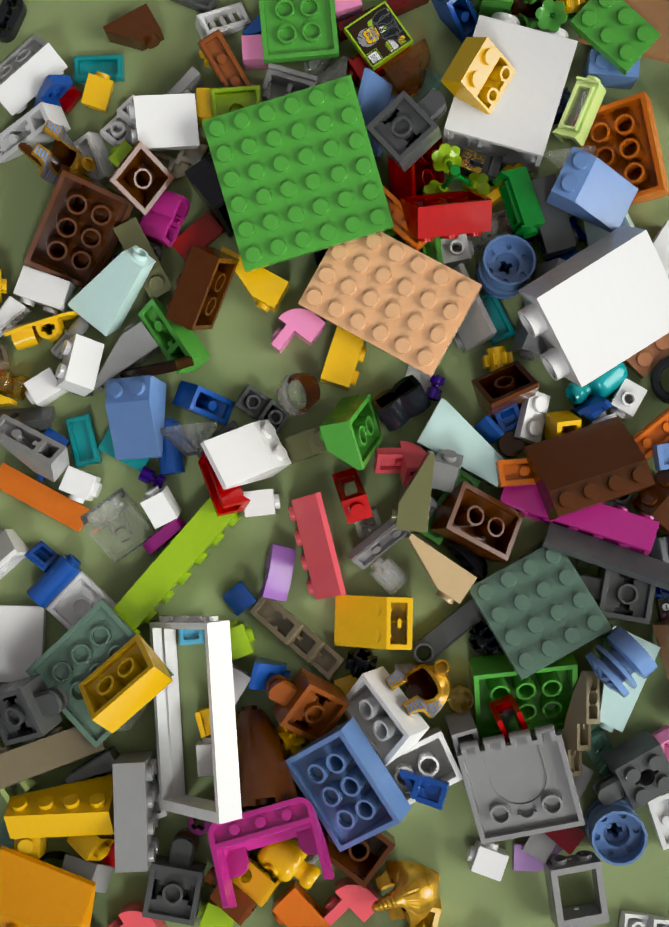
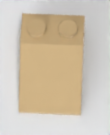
M412 533L408 534L406 539L431 584L438 590L436 595L449 604H452L453 601L460 604L477 577Z

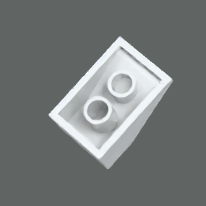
M269 419L252 422L200 443L223 490L271 478L292 464Z

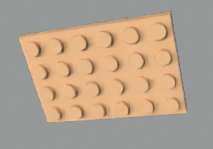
M380 232L328 248L298 304L432 377L479 294L482 284Z

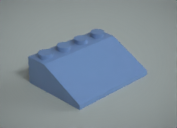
M354 717L334 727L285 760L294 781L305 798L312 803L317 817L340 852L401 823L412 808Z

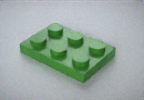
M589 0L569 23V26L623 75L633 67L661 35L623 0Z

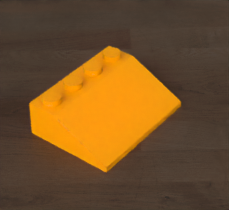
M2 845L0 847V927H90L96 882Z

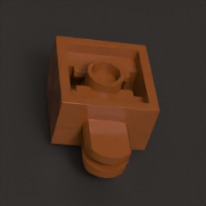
M303 668L298 671L292 681L275 674L265 684V690L269 699L276 702L272 710L279 725L311 741L330 731L350 705L340 687Z

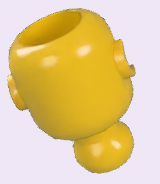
M297 837L261 847L257 854L258 863L271 873L274 878L282 882H288L294 876L305 889H310L321 873L317 865L309 864L305 861L307 854L300 849Z

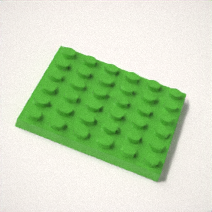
M351 75L202 121L246 273L394 229Z

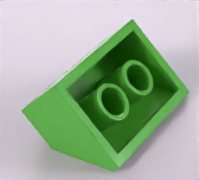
M370 393L342 398L319 426V436L321 441L325 443L327 451L357 470L365 468L376 448H378L383 440L377 415L371 404L372 398Z

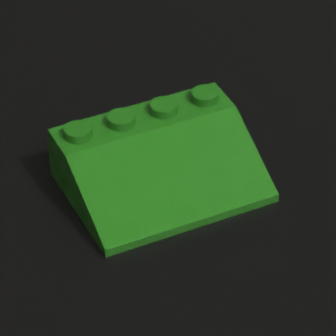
M573 652L520 681L505 654L469 658L474 721L479 738L501 734L488 703L511 693L531 732H535V727L553 724L555 730L564 729L571 697L578 681V664ZM512 710L500 715L507 733L520 730Z

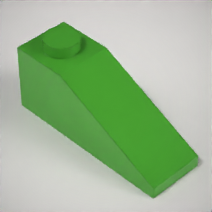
M152 298L138 313L139 317L168 360L186 356L192 357L194 366L175 371L177 374L196 372L211 357L191 330L165 318L167 308L156 298Z

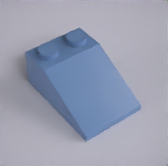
M573 146L546 203L611 233L620 227L638 188L598 157Z
M152 375L107 379L105 406L116 460L162 457L167 383Z

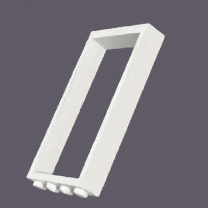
M218 615L159 616L160 621L149 622L151 648L174 674L171 677L173 681L154 697L160 810L217 824L241 819L242 809L230 621L218 620ZM176 629L204 630L215 801L189 796L185 792Z

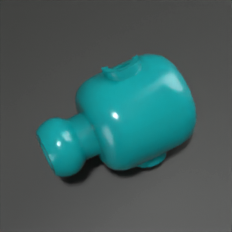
M621 362L583 387L570 382L565 389L566 396L575 405L584 403L589 395H599L606 398L615 392L626 378L628 379L626 366Z

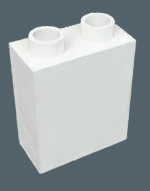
M496 12L491 17L479 15L473 37H488L516 72L491 114H486L454 96L444 127L443 143L446 142L450 146L457 145L459 148H469L491 156L494 154L503 156L501 164H512L514 166L521 162L522 167L526 166L529 172L537 174L578 41L569 39L568 33L562 28L557 32H550L548 29L536 30L521 26L519 19L509 13Z
M622 225L518 290L525 304V307L517 312L518 317L530 336L535 338L541 335L548 350L540 355V359L546 371L555 381L564 377L583 387L669 333V278L646 229Z

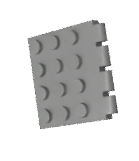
M553 724L535 727L536 736L533 737L530 729L509 732V742H506L504 734L483 738L484 747H480L478 739L460 743L461 751L457 753V758L481 845L585 825L561 731L555 732Z

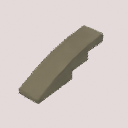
M261 597L249 611L284 644L291 647L328 680H331L347 661L275 599Z
M581 671L571 697L562 738L573 777L582 776V751L591 750V724H600V679L593 671Z

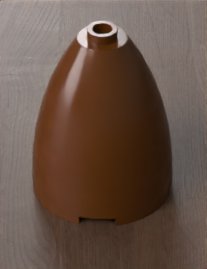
M257 705L243 706L242 711L236 714L242 811L258 809L298 797L296 782L285 761L289 756L274 724L262 709H257Z

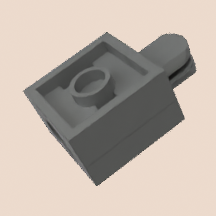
M403 90L366 126L371 138L403 172L408 170L442 137L439 126L435 121L447 110L445 98L441 92L431 90L416 103Z
M600 566L597 576L579 574L605 617L650 625L656 586Z
M41 674L2 685L0 687V736L5 746L42 737L63 721L59 713L69 704V697L66 691L60 686L47 688Z
M645 730L602 754L610 773L595 781L592 785L594 795L603 805L608 806L623 797L629 806L636 810L669 791V762L661 744Z
M176 836L170 845L168 856L156 854L155 862L151 863L142 917L194 926L198 915L207 863L193 861L196 845L194 839L190 836Z

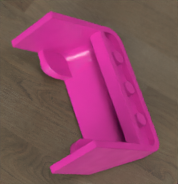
M296 797L244 812L241 819L222 824H211L208 830V838L223 908L237 907L232 878L242 876L249 867L247 851L297 837L299 847L304 853L308 855L318 854L324 879H335L325 836L315 809L309 800L303 797Z

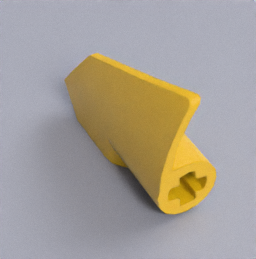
M69 311L5 329L3 335L4 337L11 335L17 350L40 345L41 337L56 343L65 333L63 331L65 329L64 321L75 319L79 314L75 311ZM51 325H53V326L55 327L54 330H51V328H50Z

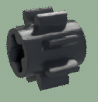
M482 621L474 625L472 630L469 631L471 636H469L468 642L475 652L481 653L484 651L486 655H489L499 646L489 626H484Z
M357 647L354 653L348 652L345 669L350 670L352 677L359 678L363 673L376 669L378 657L373 656L371 649Z

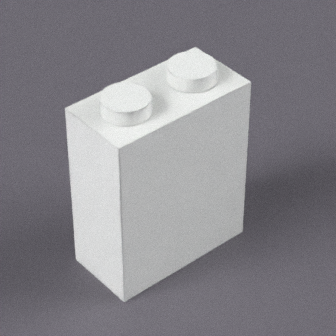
M195 93L133 96L132 103H128L129 119H134L135 129L131 130L132 145L141 141L150 151L197 149L200 146Z

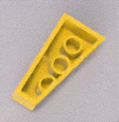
M113 774L10 796L3 816L10 839L113 835Z

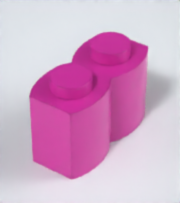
M165 190L146 216H143L139 221L147 239L171 247L178 237L180 225L186 219L191 203L183 195Z

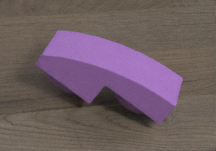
M271 543L264 565L267 571L260 590L262 597L286 602L295 564L296 549L294 547Z

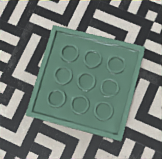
M546 547L534 551L477 582L468 591L520 681L613 629L568 556Z
M104 598L93 606L26 670L30 677L41 674L47 688L60 686L66 691L69 697V704L61 711L95 749L112 733L92 721L78 685L136 635L134 630ZM167 668L170 676L172 677L174 674Z

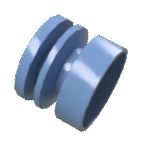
M506 234L491 240L485 248L476 268L475 276L477 282L482 284L481 290L489 294L490 297L501 300L513 298L519 294L518 290L525 286L535 270L536 256L534 249L526 240L516 235Z
M617 626L605 637L611 649L607 651L602 646L596 645L594 648L601 658L599 659L592 652H588L585 658L590 663L597 677L609 689L625 698L629 691L623 685V682L635 689L637 684L631 675L636 673L639 677L646 679L658 666L648 652L627 631Z
M598 799L587 808L584 815V830L596 854L603 861L612 865L625 866L635 862L643 854L647 846V832L636 812L626 801L619 799L605 806Z

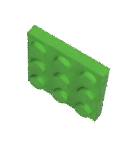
M259 0L264 64L339 58L334 0Z

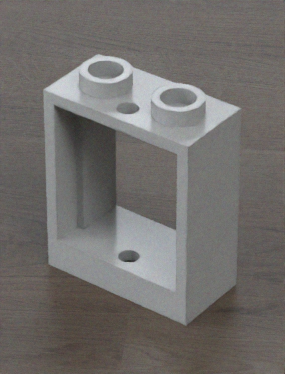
M582 850L578 851L576 855L570 856L555 855L547 860L546 864L543 863L551 921L555 927H588L610 922L602 864L593 851ZM591 870L596 902L562 908L558 876Z

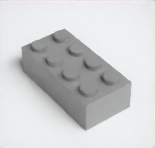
M153 751L122 752L112 764L115 873L147 872L151 863L155 862L160 846L159 837L155 838V828L159 824V813L154 811V801L158 800V786L153 785V776L157 774V759H153Z

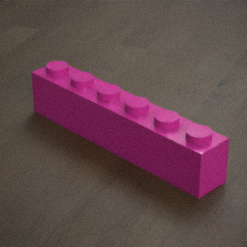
M536 484L504 487L500 498L501 502L524 514V517L548 525L552 522L647 556L652 550L660 522L655 521L654 517L648 514L639 513V515L628 512L629 510L623 506L614 505L611 507L603 503L549 521Z

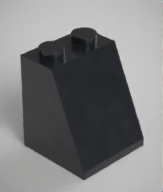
M209 154L184 173L194 190L230 238L234 235L213 159L211 154Z

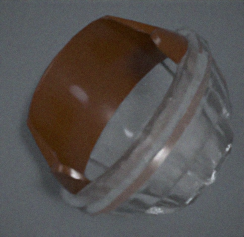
M289 373L281 381L277 390L278 402L290 415H304L320 399L319 384L310 374Z

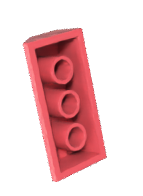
M321 492L291 500L292 506L288 507L291 521L297 522L298 531H294L297 546H303L305 555L300 556L303 570H309L311 580L306 582L310 596L315 594L316 600L346 594Z

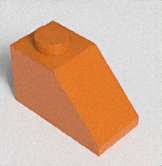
M296 880L273 901L272 914L280 925L285 924L287 927H331L323 919V909Z

